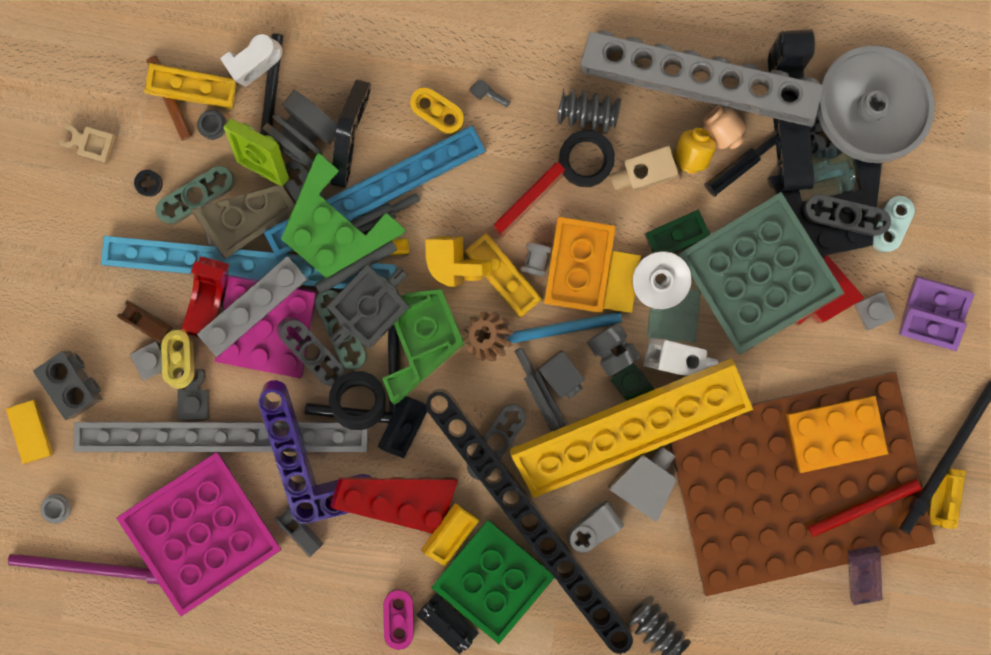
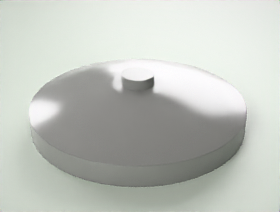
M864 46L853 49L840 56L826 70L819 83L824 85L817 110L821 127L829 140L839 150L854 159L868 163H886L897 160L918 147L930 131L935 113V102L931 85L921 68L899 51L883 46Z

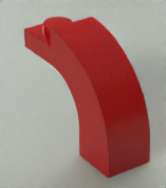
M203 256L199 257L198 262L194 261L191 270L193 288L182 325V331L187 335L200 338L197 334L220 315L230 266L228 263Z

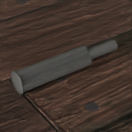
M413 194L392 206L388 202L352 220L351 223L363 234H366L385 212L395 219L397 218L395 213L419 202L420 198L417 194Z
M523 348L516 349L515 353L527 375L524 380L549 429L555 431L562 428L566 422L539 371L535 373Z

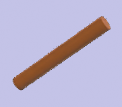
M157 56L146 60L148 66L149 63L161 65ZM163 97L181 140L191 138L192 134L177 100Z

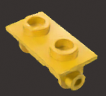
M950 468L931 499L929 510L931 525L947 529H957L966 476L965 470Z

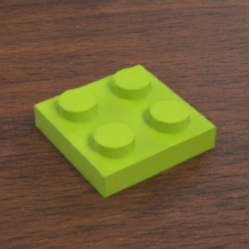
M230 119L223 127L237 163L283 187L289 180V176L279 149V143L269 135L263 136L256 132L247 123L241 124Z

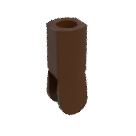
M127 300L125 302L126 308L122 314L118 313L117 317L162 344L163 338L172 331V327ZM137 312L142 314L138 323L132 320Z

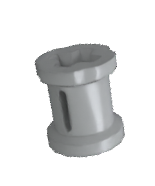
M527 242L528 252L526 261L520 271L545 277L546 272L544 269L548 253L552 252V248Z

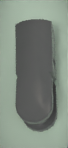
M287 506L285 508L286 512L280 517L276 516L274 519L307 556L311 557L324 543L306 524L296 521L300 527L293 531L288 525L295 519L292 516L290 506Z

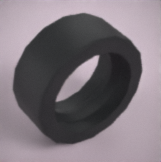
M581 130L573 133L564 141L559 152V163L566 169L564 177L578 187H593L600 184L609 176L614 166L615 153L612 144L604 135L594 130ZM582 142L596 144L602 150L604 156L601 169L591 176H582L576 173L571 168L569 162V154L572 148Z
M352 371L342 375L334 382L329 392V404L334 418L343 427L351 430H365L373 427L381 420L386 410V396L381 382L374 375L364 371ZM364 386L374 393L375 404L368 413L349 415L341 407L342 394L352 387Z

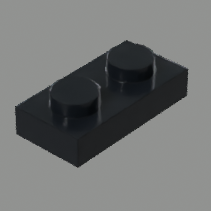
M406 395L399 402L377 447L385 452L405 458L428 412L426 404Z

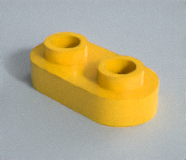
M426 87L419 88L412 94L410 106L416 116L444 134L451 135L461 130L464 124V115L457 105ZM424 99L431 102L430 107L427 109L420 107V102ZM452 115L455 118V122L452 125L445 124L444 119L446 116Z

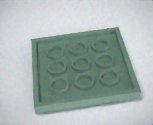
M781 192L679 253V256L688 265L692 278L739 355L844 295L840 285Z

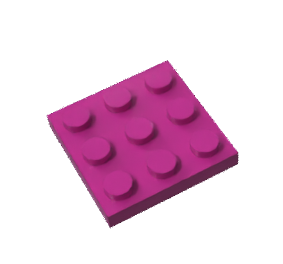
M229 275L223 311L259 280ZM302 288L295 290L220 356H215L214 362L301 378L305 364L278 337L277 326L282 319L295 317L311 330L317 291ZM287 327L288 335H291L299 343L303 338L295 331L296 327ZM307 347L303 352L304 358H306Z

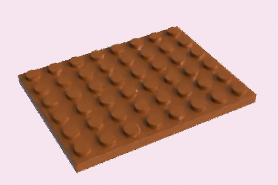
M896 372L884 373L751 404L753 408L751 411L670 443L672 454L676 456L674 458L675 469L705 596L935 544L928 511L924 517L921 516L910 535L905 534L899 529L910 511L908 506L914 497L919 496L922 490L813 538L807 528L812 524L915 479L918 480L922 488ZM867 396H876L888 451L887 455L804 473L798 472L786 414Z

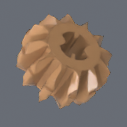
M485 311L480 312L479 319L477 317H470L472 327H464L469 336L463 339L464 343L470 344L467 349L468 353L476 354V359L484 361L487 358L488 361L492 362L496 361L497 354L502 357L506 356L504 347L513 346L512 342L507 340V337L514 334L513 330L507 329L509 321L505 318L500 319V314L492 312L490 315ZM487 333L491 334L489 340L486 339Z

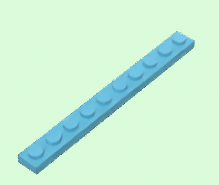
M104 236L101 265L191 274L194 261L198 262L199 257L203 256L228 263L230 266L229 275L261 280L289 256L308 278L302 285L316 287L315 284L325 278L300 255L286 254L277 259L276 255L272 252L239 249L227 259H224L217 248L212 246ZM382 263L371 265L380 276L387 279L396 271V265ZM359 273L334 286L333 289H344Z

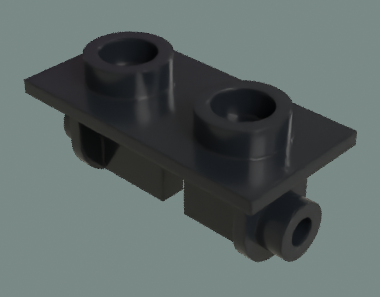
M437 593L416 614L459 655L463 650L466 651L471 646L472 640L479 634L472 625Z

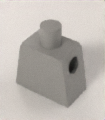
M660 447L652 460L644 455L637 456L609 484L608 488L657 522L677 478L666 471L676 456L663 447Z

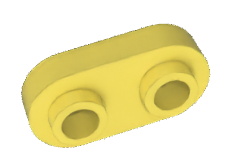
M173 330L166 334L162 340V377L171 387L181 389L188 386L194 378V343L191 337L182 330ZM183 344V348L176 351L177 347ZM184 371L182 377L177 378V375L180 372Z

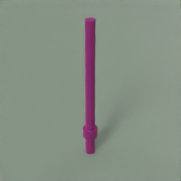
M10 554L8 557L9 566L147 580L148 584L159 585L149 568Z

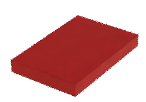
M559 162L555 163L494 223V231L502 238L564 176L566 169Z

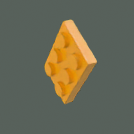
M557 217L544 304L602 313L616 226Z
M872 395L786 414L797 468L800 473L888 454L876 396Z

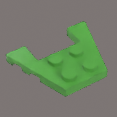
M318 152L281 240L325 278H328L402 235L406 230L385 212L366 234H363L322 198L319 193L339 170Z
M442 289L410 292L400 295L411 308L394 326L410 366L382 378L393 404L400 402L465 345Z

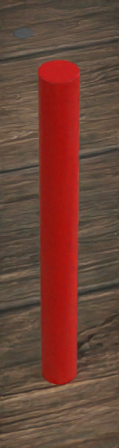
M917 479L812 524L807 527L812 538L916 493L922 490L921 485Z

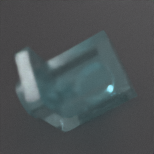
M827 160L813 165L814 184L837 177L842 193L854 190L853 184L856 183L855 173L852 167H848L847 161L831 165V161Z

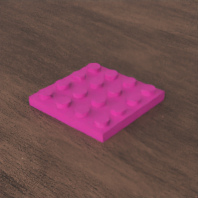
M219 452L214 453L116 517L180 617L282 550Z

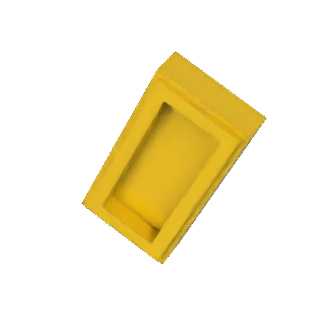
M612 251L603 309L632 313L635 298L632 279L634 270L641 261V255Z
M37 400L6 408L22 464L54 455Z
M455 503L442 520L440 526L436 528L421 548V551L424 555L445 567L480 519Z

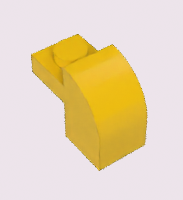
M433 236L425 239L428 269L437 281L446 286L456 287L464 283V280H482V276L492 272L491 260L464 259L463 236Z

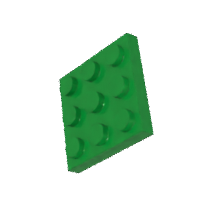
M487 519L431 588L497 644H500L553 581L554 576L548 568L491 520Z

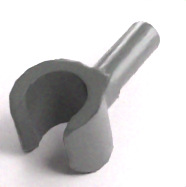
M482 80L477 81L469 89L478 100H481L487 94L491 99L505 107H508L511 102L497 94Z

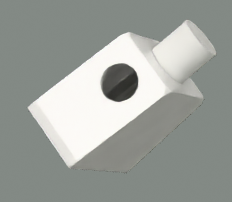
M649 338L643 366L689 376L718 364V360L706 357L707 350L667 340Z

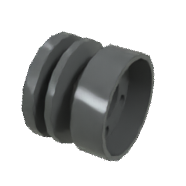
M293 90L282 103L285 110L290 114L289 118L286 120L277 114H273L272 118L281 125L280 129L277 131L268 123L262 129L279 143V149L290 158L311 168L313 160L306 155L307 151L310 149L316 155L318 152L322 155V151L315 142L319 138L331 145L335 140L337 123L306 97Z

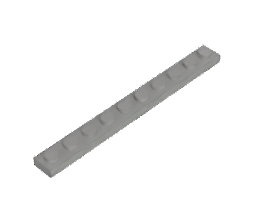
M74 422V452H273L264 422ZM287 422L274 423L279 429L289 427ZM298 422L306 452H368V428L365 430H351L343 427L339 422ZM292 448L282 450L283 452H296Z

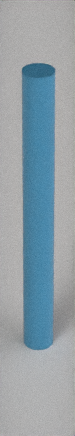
M620 312L513 331L514 334L507 337V340L513 344L614 325L617 322L622 323Z

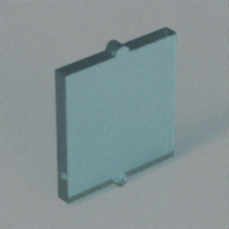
M689 290L683 301L668 309H654L650 307L647 337L668 339L671 342H674V340L696 342L701 291Z

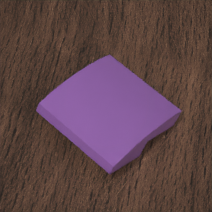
M916 275L908 296L899 334L957 351L967 326L965 318L975 294L970 290Z

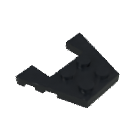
M855 159L853 165L859 190L830 197L877 207L882 163H868ZM779 175L767 178L770 187L774 189L775 193L779 194L781 192L821 256L873 246L874 236L809 221L803 213V206L806 201L801 200L800 191H781ZM819 201L815 205H811V209L815 210V216L822 212L831 213L829 220H832V212L836 207L835 204H833V208L830 210L822 208ZM844 207L839 212V218L843 223L851 224L854 221L855 214L852 209ZM862 211V218L858 227H861V223L865 221L872 223L873 229H875L876 216L872 219L863 218L865 212Z

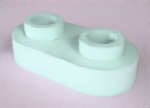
M896 196L887 200L882 208L891 217V226L887 232L892 235V240L886 242L883 237L884 234L874 236L873 247L877 251H894L900 246L913 219L915 208L912 201L904 196ZM898 205L904 208V214L902 216L896 213V207ZM877 219L874 230H876L877 227L882 226L883 222H880Z

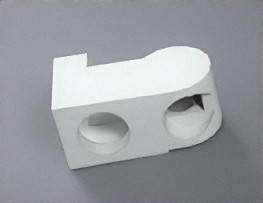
M259 34L238 55L229 51L220 59L234 81L247 87L281 59L282 47L271 37Z

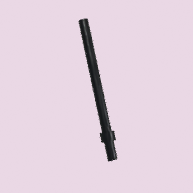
M991 381L985 386L918 497H914L908 506L910 511L899 527L905 534L910 535L921 516L924 517L929 510L930 500L990 404Z

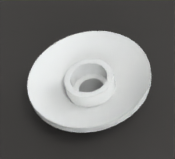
M666 251L654 252L644 257L636 266L632 279L633 289L636 296L645 305L654 309H668L679 304L687 296L691 287V272L686 262L678 255ZM660 273L666 275L663 282L655 281L656 276Z

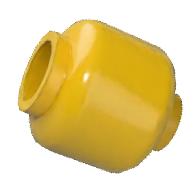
M694 128L693 130L682 132L673 153L678 167L691 174L707 169L716 150L715 140L703 128Z

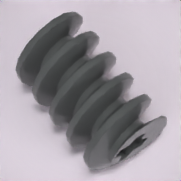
M563 87L557 115L558 124H562L565 117L569 119V126H573L577 119H580L582 129L586 127L588 122H591L592 130L594 131L597 130L600 124H603L604 133L607 134L612 126L616 127L621 98H617L614 104L611 105L610 96L606 95L600 103L598 93H594L592 98L588 100L587 91L583 90L580 96L576 98L574 88H571L569 93L565 95Z
M653 596L643 599L632 610L631 618L627 623L628 626L636 623L639 624L635 634L639 635L645 632L647 635L642 642L644 644L654 642L650 650L651 653L661 650V655L682 654L690 646V640H683L684 633L681 630L676 631L677 625L674 621L668 622L669 615L666 612L660 613L662 607L658 603L652 604Z

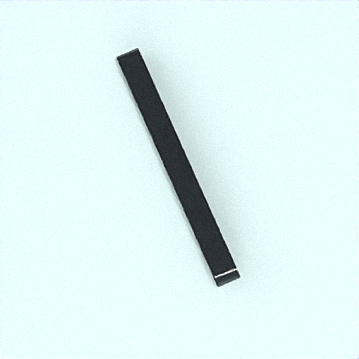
M444 389L432 391L426 401V409L432 419L607 647L617 654L629 651L633 644V637L627 623L454 397ZM436 396H443L448 402V407L443 411L435 410L431 403L432 399ZM453 420H462L466 425V430L461 434L453 433L449 428V424ZM473 443L480 444L484 448V453L480 457L470 456L467 451L469 445ZM490 467H497L501 470L502 476L495 481L489 480L485 475L486 470ZM516 491L520 495L519 500L514 504L507 503L503 499L506 492ZM527 514L535 515L538 519L537 523L532 527H526L521 522L522 518ZM544 538H552L556 542L555 546L550 550L542 549L539 543ZM563 561L573 564L572 570L568 573L559 572L557 567ZM585 584L591 588L586 596H579L575 593L576 588L580 585ZM605 608L609 611L608 615L603 619H596L593 616L596 609ZM617 631L626 634L625 639L621 642L611 640L612 635Z

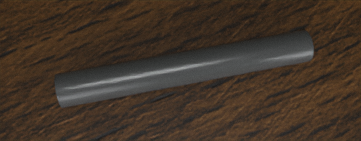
M390 241L328 278L317 282L315 286L319 293L322 294L359 273L367 265L371 266L397 251V248L393 241Z

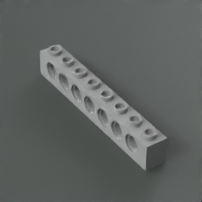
M603 30L598 31V33L589 32L580 65L583 74L813 127L824 85L818 84L816 79L810 77H801L799 80L788 77L789 74L783 71L772 70L769 73L760 71L759 67L747 63L738 66L730 64L728 59L722 57L703 58L701 54L695 51L684 50L681 53L673 51L670 46L665 44L646 45L638 38L627 37L626 40L616 38L613 33ZM618 51L623 54L619 61L612 62L608 60V56L612 52ZM641 58H648L652 61L651 65L647 68H639L636 63ZM672 64L679 66L681 69L675 75H669L664 70ZM699 71H705L710 77L704 82H699L693 76ZM727 78H734L739 84L737 87L729 89L722 82ZM761 84L768 89V92L764 95H756L753 93L752 88L755 85ZM786 91H791L797 95L798 99L794 102H786L782 99L781 95Z

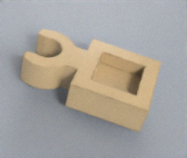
M64 125L63 129L71 132L73 137L69 142L59 140L61 146L68 149L79 146L77 155L108 164L116 139L115 135L86 126L83 134H81L77 128Z

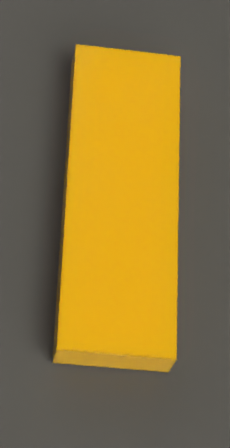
M149 63L144 92L148 95L233 110L238 83L233 78Z
M487 233L482 235L464 251L471 260H491L492 272L484 276L520 318L543 300Z

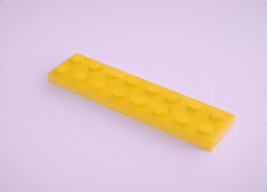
M731 358L510 449V452L533 498H536L753 410L736 365Z

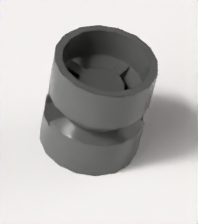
M619 322L587 341L594 355L601 356L600 364L608 377L616 374L640 358L633 344L626 343L627 334ZM615 347L618 353L616 356L611 352Z

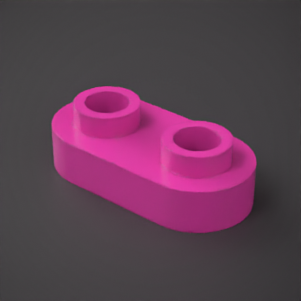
M394 589L387 594L383 603L384 639L389 647L401 650L408 647L414 637V603L408 591ZM395 599H402L404 606L402 608L395 607ZM396 628H402L405 632V635L403 637H397L394 633V630Z

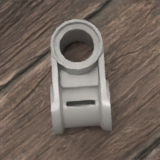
M604 501L592 509L584 518L572 525L567 533V539L576 551L586 553L604 540L612 537L625 524L609 502ZM579 531L583 534L588 533L585 537L587 540L585 544H582L580 541L575 543L578 539L576 534Z

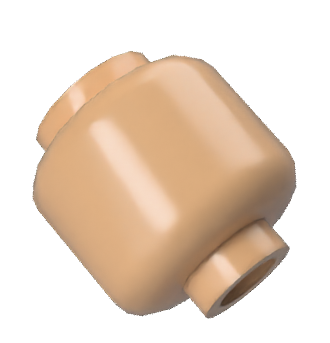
M717 106L703 118V129L707 130L710 133V137L715 140L717 149L722 150L728 147L735 149L744 141L745 137L743 134L746 130V123L733 108Z

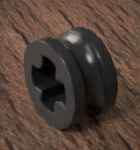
M143 170L136 175L134 186L141 195L152 197L160 193L163 181L158 173L151 170ZM150 175V179L155 180L156 185L151 186V191L147 192V188L142 187L141 183L146 181V176Z

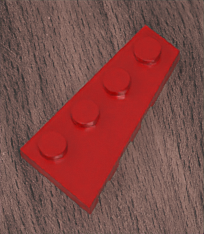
M339 477L330 506L340 511L433 534L448 513L458 479L454 477H444V479H433L431 477H419V479H405L403 477H391V479Z

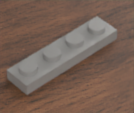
M287 256L197 335L216 357L220 356L304 284L308 278L293 260Z

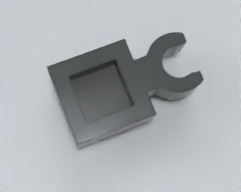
M204 369L198 370V378L195 381L192 380L186 386V390H178L177 419H209V390H201V384L206 378Z

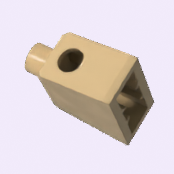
M670 146L624 161L626 169L610 174L615 191L632 186V189L637 192L681 178ZM648 168L646 177H637L638 169Z

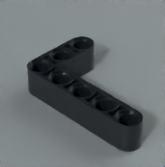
M813 30L780 31L768 53L769 73L772 70L786 72L789 74L788 77L800 80L801 77H804V69L812 59L815 51ZM786 91L781 95L782 99L786 102H794L798 99L797 95L791 91ZM773 118L781 191L813 189L814 169L809 126Z

